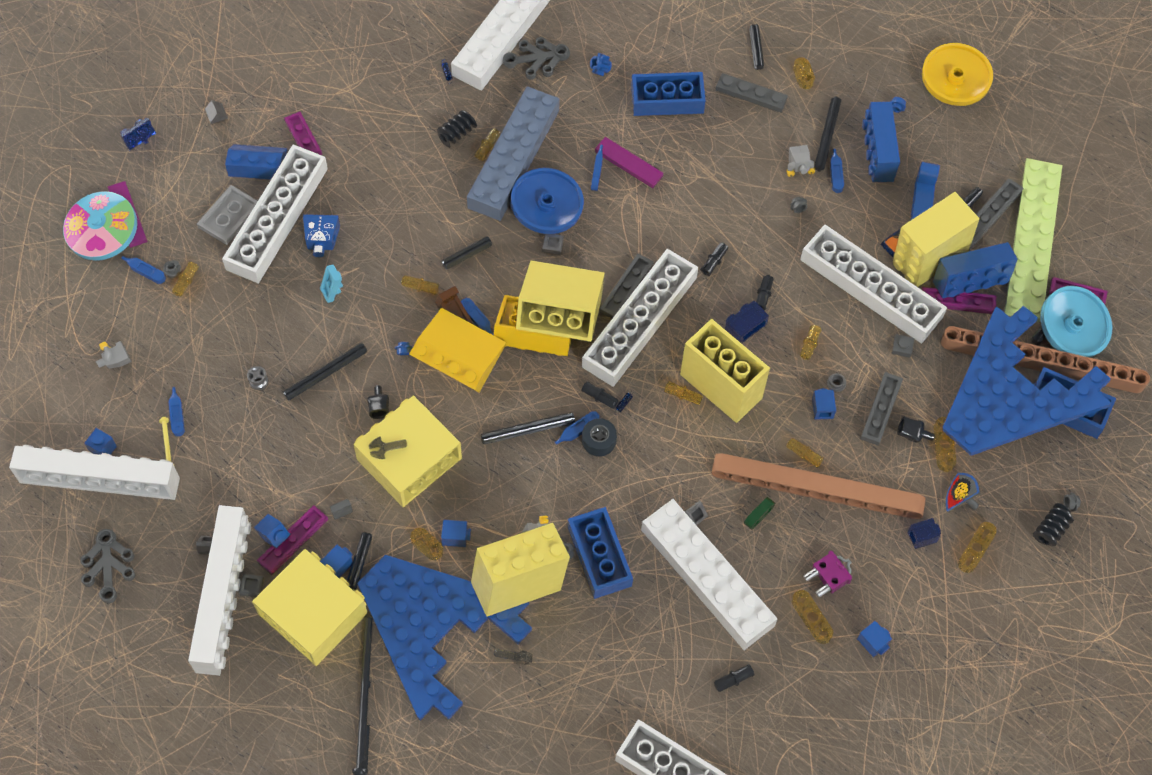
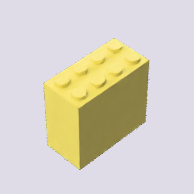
M956 192L952 193L901 227L893 259L894 267L905 275L906 280L919 287L935 276L940 258L969 252L980 218Z
M530 261L519 295L516 329L591 342L601 305L605 273Z
M711 319L685 343L680 375L733 421L738 423L763 398L770 367Z
M414 395L410 399H405L400 404V407L395 411H390L384 420L374 424L368 433L359 436L354 443L357 460L402 507H405L462 459L461 443Z
M553 523L477 548L471 584L486 617L561 591L570 556Z
M304 549L252 602L261 618L317 666L368 613L366 609L367 604L364 602L365 597L358 590L353 591L349 587L350 584L343 577L339 579L331 566L328 564L324 566L316 553L313 551L309 553Z

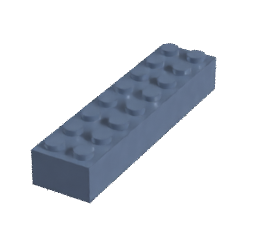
M526 87L467 195L468 209L499 221L502 220L510 204L515 182L528 171L559 112V98Z

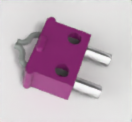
M829 551L828 555L813 564L812 570L804 575V579L809 581L817 575L824 586L815 592L816 595L821 597L828 591L832 594L844 585L851 583L850 564L852 562L849 558L844 559L841 556H836L833 551ZM839 559H841L843 562H848V563H847L848 571H847V569L844 567V565L841 563V561H840Z

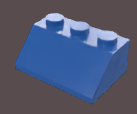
M233 144L228 149L225 162L228 176L271 180L286 157L288 150L287 148Z

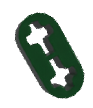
M766 497L749 514L744 524L751 530L754 529L769 514L776 503L769 497Z

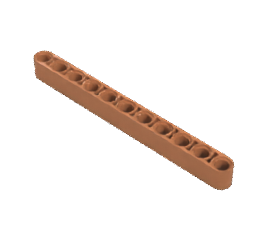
M950 326L944 331L941 345L947 350L974 356L984 333ZM1020 341L1013 342L1014 345L1028 356L1020 360L1016 366L1038 371L1045 367L1076 380H1081L1097 366L1111 378L1110 382L1106 385L1107 387L1132 393H1141L1150 381V375L1141 369Z
M722 453L715 455L712 475L720 479L911 519H921L924 514L926 498L920 494Z

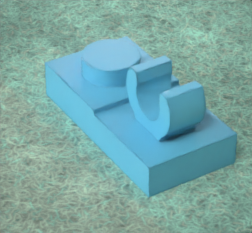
M334 265L326 266L320 290L327 303L333 302L335 295L341 293L340 288L343 287L341 274Z

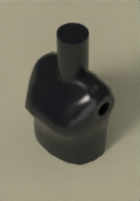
M377 385L374 387V395L367 398L369 416L373 419H383L389 413V396L382 394V387Z
M905 416L901 418L897 435L915 443H919L922 438L933 441L935 437L934 433L924 430L925 425L922 421L913 420Z

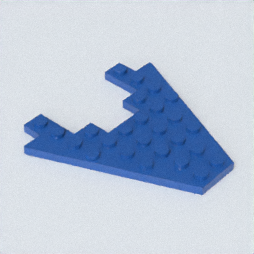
M1024 305L1011 317L996 307L946 418L942 431L972 456L1108 408L1111 402L1099 391L1110 382L1111 378L1095 366L1070 390H1067L1055 378L1039 390L1014 368L1025 357V353L1013 344L1018 337L1037 321L1038 317Z
M384 555L357 583L420 721L433 707L449 720L463 705L461 700L434 678L447 662L433 648L459 621L475 633L489 619L518 645L532 630V627L518 616L529 605V602L486 617L471 581L388 555Z

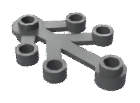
M544 37L536 39V47L529 44L527 40H521L519 42V50L522 52L529 51L532 54L517 57L516 54L508 52L503 56V64L511 69L516 64L535 61L530 68L526 69V78L533 80L536 77L537 70L545 60L552 58L550 63L543 67V75L550 77L553 75V69L559 61L569 58L570 50L565 44L555 46L546 41ZM546 48V49H548L549 51H548V52H544V51H542V50H540V49Z
M103 529L98 532L96 544L80 559L83 567H92L88 573L82 575L81 581L86 587L92 586L95 582V577L103 569L104 587L101 588L99 596L104 603L109 604L117 598V592L113 587L112 567L119 571L126 581L133 580L136 575L131 567H126L111 555V548L120 553L125 562H131L135 555L131 549H126L116 541V534L112 530ZM106 537H110L109 541L103 542ZM102 550L103 556L93 566V558ZM131 553V556H130V557H128V558H125V557H124L125 554ZM89 558L90 562L85 564L84 561ZM127 572H132L131 576L126 577L125 575ZM91 577L89 582H85L86 578ZM112 593V597L107 599V594Z

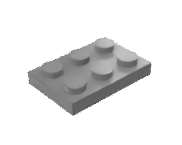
M230 185L201 218L197 226L199 229L228 245L240 231L258 201Z

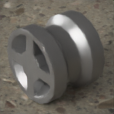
M254 366L248 370L247 378L253 389L261 390L267 386L268 377L264 368Z

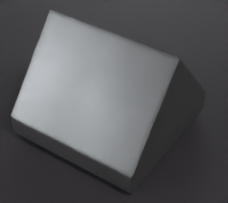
M211 100L205 108L210 123L213 124L228 119L223 104Z
M700 500L685 511L696 525L708 517Z
M201 536L196 542L198 554L209 555L213 537Z

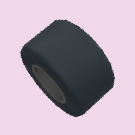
M596 418L584 426L582 445L589 454L605 456L614 450L617 442V430L609 420Z

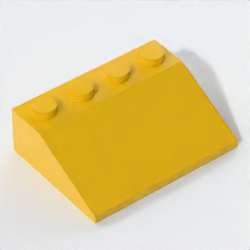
M504 295L494 326L495 337L505 341L508 347L568 356L572 338L516 329L519 297Z
M441 308L418 337L409 355L480 393L507 343Z

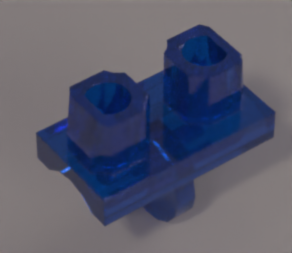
M140 118L135 121V126L120 131V136L127 149L131 150L140 143L146 145L149 143L148 138L156 134L150 119L145 118L143 120Z

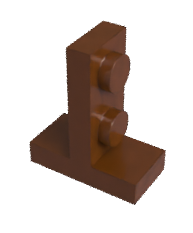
M456 286L438 295L435 301L438 309L443 308L473 324L457 296L459 291Z

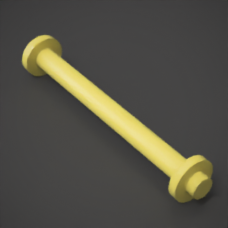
M162 417L159 423L162 424L166 460L171 462L167 427L169 419Z

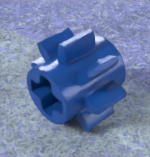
M601 53L594 56L590 61V67L593 69L592 73L600 76L608 73L612 67V63L609 60L610 57Z

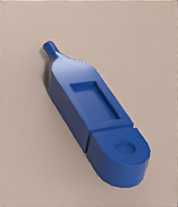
M600 145L595 159L591 190L598 191L603 162V145Z
M833 149V156L830 161L832 190L835 193H840L844 188L842 160L837 155L836 149Z
M121 257L136 273L157 284L165 282L166 277L161 270L138 258Z
M464 298L461 303L472 322L480 329L494 335L490 321L470 298Z
M172 387V395L169 399L171 430L175 436H182L185 432L182 402L176 393L175 387Z
M592 411L567 427L561 437L555 441V444L557 445L563 441H572L582 435L584 426L589 421L600 418L599 414Z

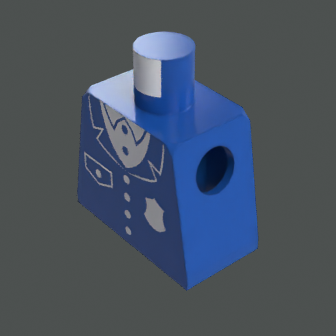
M303 215L307 249L313 250V256L323 257L325 250L334 249L340 229L339 216Z

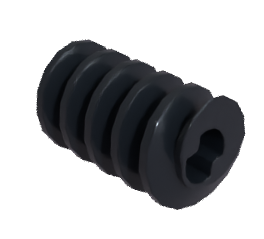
M461 110L453 118H450L448 122L438 127L437 134L441 142L450 148L449 141L455 144V138L461 139L460 133L466 136V130L471 132V126L476 128L477 123L468 112Z
M1055 503L1049 514L1045 516V519L1042 520L1036 531L1033 532V537L1041 544L1052 547L1056 546L1057 541L1061 539V535L1065 534V529H1068L1070 527L1069 524L1074 521L1070 510L1061 503Z

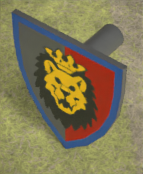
M957 473L946 495L947 512L952 511L965 502L973 510L979 507V504L973 498L981 494L980 487L972 475Z

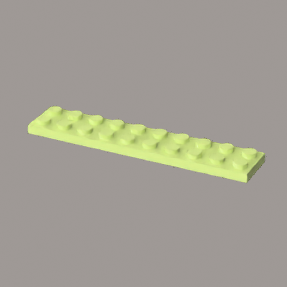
M1029 158L1025 161L1022 187L1024 189L1020 195L1013 251L1018 260L1012 277L1008 282L1004 313L1008 316H1012L1024 305L1038 317L1037 322H1041L1040 315L1046 297L1062 165Z

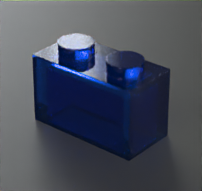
M752 301L750 304L746 303L740 308L738 313L735 315L731 314L726 319L725 330L742 344L767 325L769 315L755 301Z

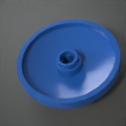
M538 168L526 172L515 182L510 203L515 217L522 225L538 233L556 234L570 229L577 223L582 214L584 198L581 188L568 174L556 169Z

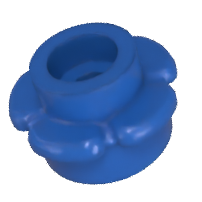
M894 97L890 101L892 102L893 112L900 113L905 110L906 101L903 98Z
M399 342L395 350H397V355H409L413 346L410 345V342Z

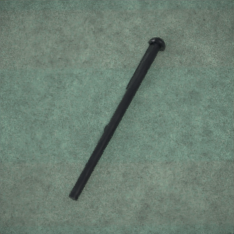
M366 617L364 623L356 768L352 769L353 775L368 774L370 725H367L368 691L371 685L370 661L373 618Z

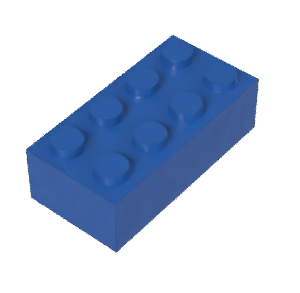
M703 72L632 74L633 116L704 114L706 100Z
M870 102L869 109L865 111L866 119L862 122V128L866 130L864 143L868 145L866 158L870 161L868 174L872 176V182H894L900 164L892 102Z
M1008 242L940 258L933 283L936 289H938L941 298L954 297L964 292L971 293L979 289H988L999 284L1004 285L1010 281L1018 258Z
M1043 367L1035 382V386L1041 390L1055 378L1067 390H1070L1078 381ZM1099 391L1111 402L1108 408L1063 424L1098 439L1104 430L1116 398Z
M606 507L569 518L568 530L594 599L632 587L633 577Z

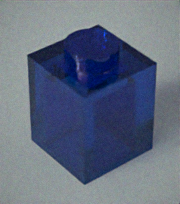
M931 518L911 524L907 533L914 548L918 549L937 543L941 536V529L937 523L935 524L934 519Z

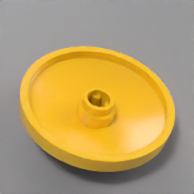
M948 43L936 47L928 54L922 67V80L929 93L939 101L955 106H966L974 104L985 97L993 81V70L986 56L976 48L961 43Z

